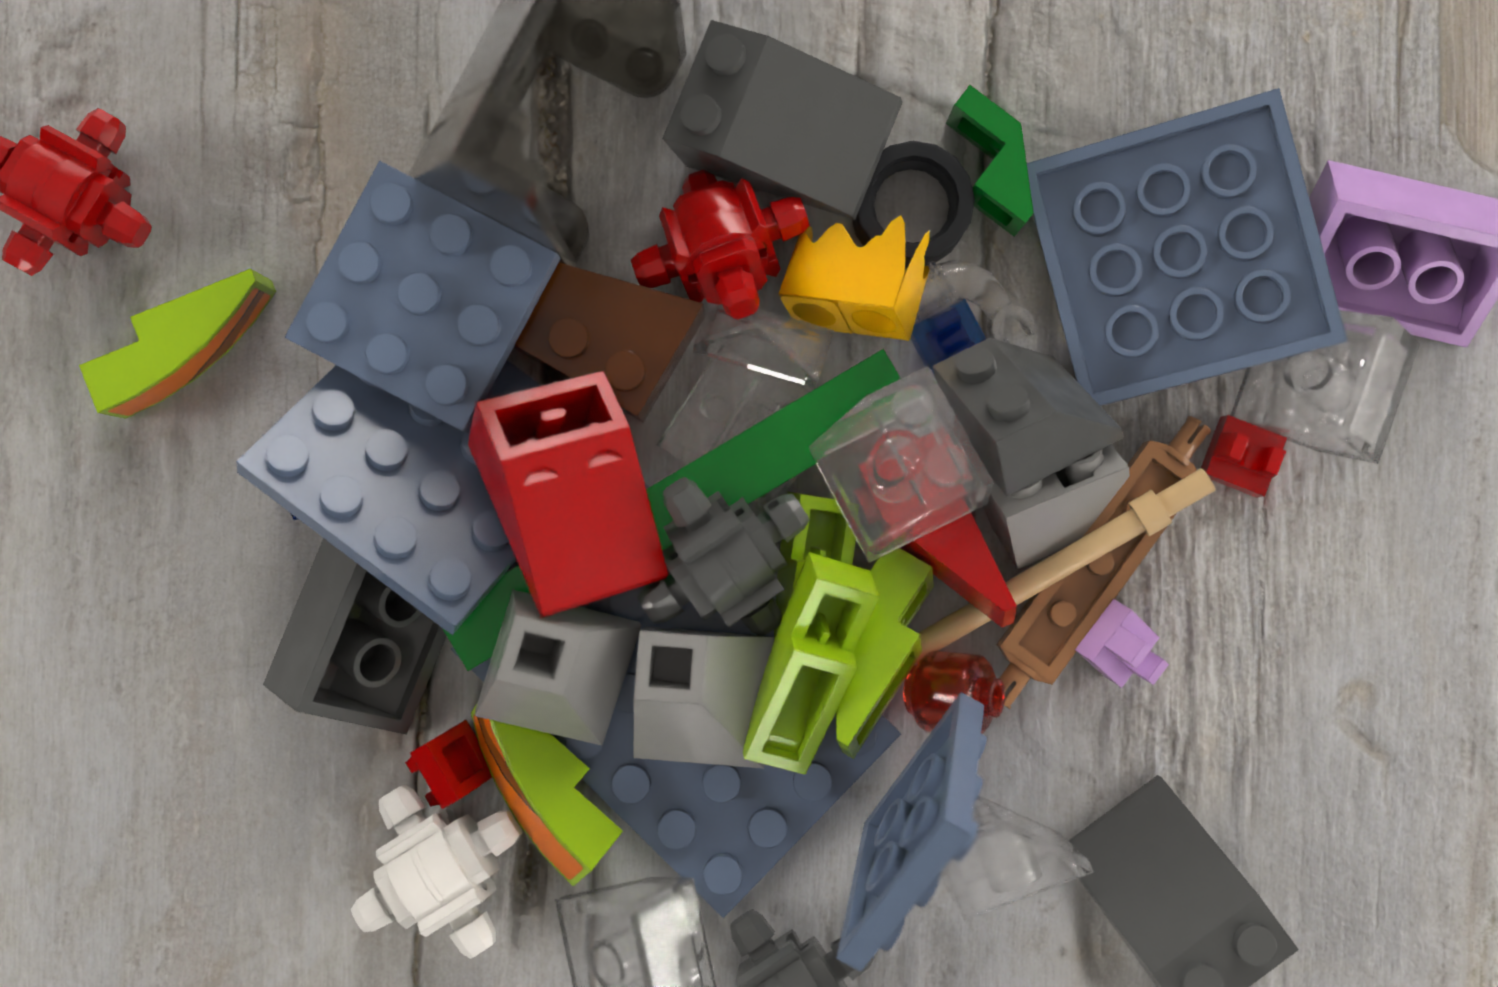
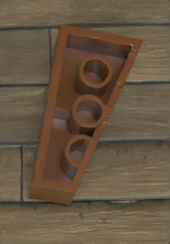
M558 262L513 348L566 379L604 371L622 411L644 423L706 317L703 303Z

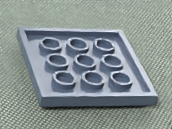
M1280 88L1027 163L1034 211L1033 217L1075 378L1100 406L1332 347L1348 341Z
M506 360L486 399L541 385ZM337 365L236 461L238 474L452 636L517 561L468 446L470 430L468 433L463 432Z

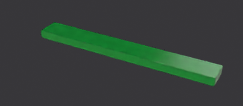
M882 349L647 488L662 551L672 545L663 527L673 521L663 503V491L678 479L687 478L695 482L707 498L719 491L728 506H731L741 498H744L746 503L750 504L916 405L885 350ZM519 565L506 572L453 636L443 629L467 671L492 657L512 590L531 594Z

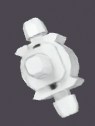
M402 785L379 799V812L387 829L394 828L399 836L376 850V858L384 864L373 872L377 886L356 900L351 908L352 916L363 932L376 931L397 920L405 929L418 923L419 933L425 937L449 923L454 931L449 937L459 951L471 959L496 942V930L487 911L481 914L476 905L483 902L497 890L496 883L490 878L500 870L496 857L519 840L523 833L522 828L510 810L498 811L477 822V824L468 814L456 820L454 811L449 807L426 819L422 813L426 806L418 794L409 786Z

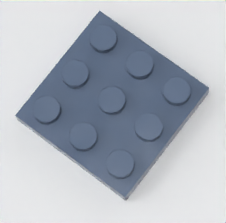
M379 160L284 338L468 433L472 425L476 402L486 400L561 258L553 250Z
M962 692L864 822L836 959L860 972L879 949L887 952L893 947L904 926L905 916L914 905L923 908L930 901L939 884L941 871L951 859L960 862L968 854L976 839L979 824L972 819L973 809L983 784V778L977 775L978 761L987 743V736L981 733L984 705Z

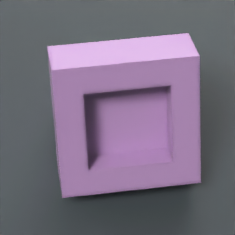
M1115 599L1111 601L1075 649L1105 678L1121 688L1133 673L1154 685L1169 665L1164 659L1150 651L1160 637L1133 610Z

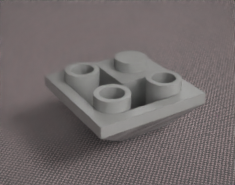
M959 437L955 438L957 447L990 525L1017 569L1051 556L1082 538L1130 476L1129 466L1111 444L1007 497Z
M512 590L476 706L475 716L603 745L641 629L640 622L579 606L541 618L531 594Z
M649 626L642 628L639 631L634 690L633 758L764 768L765 764L744 759L743 747L775 637Z

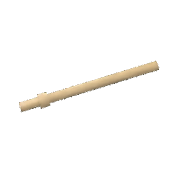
M1201 468L1158 494H1155L1153 490L1144 493L1128 503L1131 509L1006 581L1005 583L1016 605L1141 533L1146 532L1148 536H1151L1172 524L1170 518L1172 515L1216 491L1207 473ZM968 603L918 632L921 638L922 653L915 664L991 621V619Z

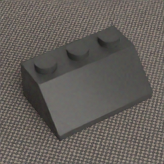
M323 538L263 685L296 712L407 735L447 636L437 623Z

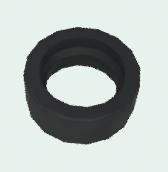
M913 140L890 145L883 150L856 219L852 220L855 235L862 245L865 246L872 238L881 236L885 231L877 220L874 207L876 193L884 180L896 172L910 169L926 172L939 181L946 191L949 204L947 220L941 230L929 238V244L924 256V266L933 265L953 251L971 223L975 197L970 176L954 155L936 144ZM920 241L914 243L905 242V269L908 268Z

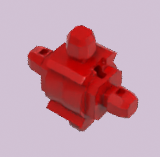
M100 108L88 113L76 128V131L80 133L76 140L49 125L40 127V139L28 135L20 139L18 144L0 136V192L3 194L0 196V210L23 224L18 233L13 230L11 231L2 250V260L30 276L40 272L54 255L49 251L54 242L79 256L88 254L89 243L100 248L108 243L110 239L126 247L139 248L145 243L151 233L152 225L148 219L130 206L132 195L125 190V188L130 186V177L114 166L108 159L110 153L117 154L126 136V125Z
M706 170L689 174L682 186L683 194L679 195L673 204L674 210L662 207L659 214L668 244L660 247L658 244L652 245L638 252L630 259L637 281L641 286L655 288L669 284L672 278L680 276L690 300L701 303L706 298L707 303L722 304L726 314L733 319L739 320L753 315L758 310L760 303L758 291L768 281L766 275L777 277L781 270L772 242L778 239H782L783 242L802 234L810 226L800 197H786L769 202V207L760 209L751 183L743 178L734 187L731 182L717 181L715 175Z

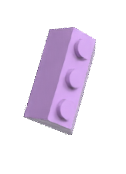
M1328 160L1309 199L1342 319L1468 347L1498 300V199Z

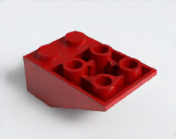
M604 371L476 402L468 446L541 618L667 578L668 570L630 426Z

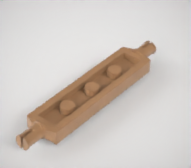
M1188 416L1186 422L1169 445L1151 440L1143 442L1127 464L1129 466V478L1084 536L1130 510L1131 508L1128 503L1144 493L1153 490L1155 494H1158L1197 471L1194 464L1190 462V458L1206 436L1210 434L1211 429L1206 424L1199 426L1202 421ZM1166 527L1151 536H1148L1146 532L1141 533L1030 597L1014 619V623L1008 627L996 644L1010 664L987 693L1010 709L1012 703L1030 678L1052 685L1076 653V647L1111 601L1116 598Z

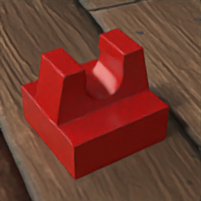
M1230 415L1222 416L1219 418L1201 468L1215 482L1254 497H1265L1272 478L1278 475L1286 451L1283 448L1287 437Z
M467 720L462 721L410 752L411 757L405 762L411 774L420 770L431 791L424 796L430 807L440 805L441 809H444L493 778L480 749L478 739Z

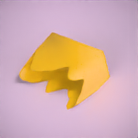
M902 216L892 220L881 236H875L864 247H857L844 225L836 223L828 228L813 243V230L809 226L799 235L778 293L781 297L780 299L797 327L909 341L930 271L929 266H924V256L929 244L930 230L924 234L905 272V222Z

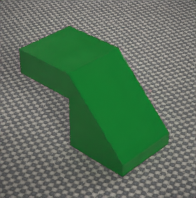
M969 85L954 104L945 124L993 159L972 187L975 197L974 207L1014 237L1034 213L1022 126L1014 117Z

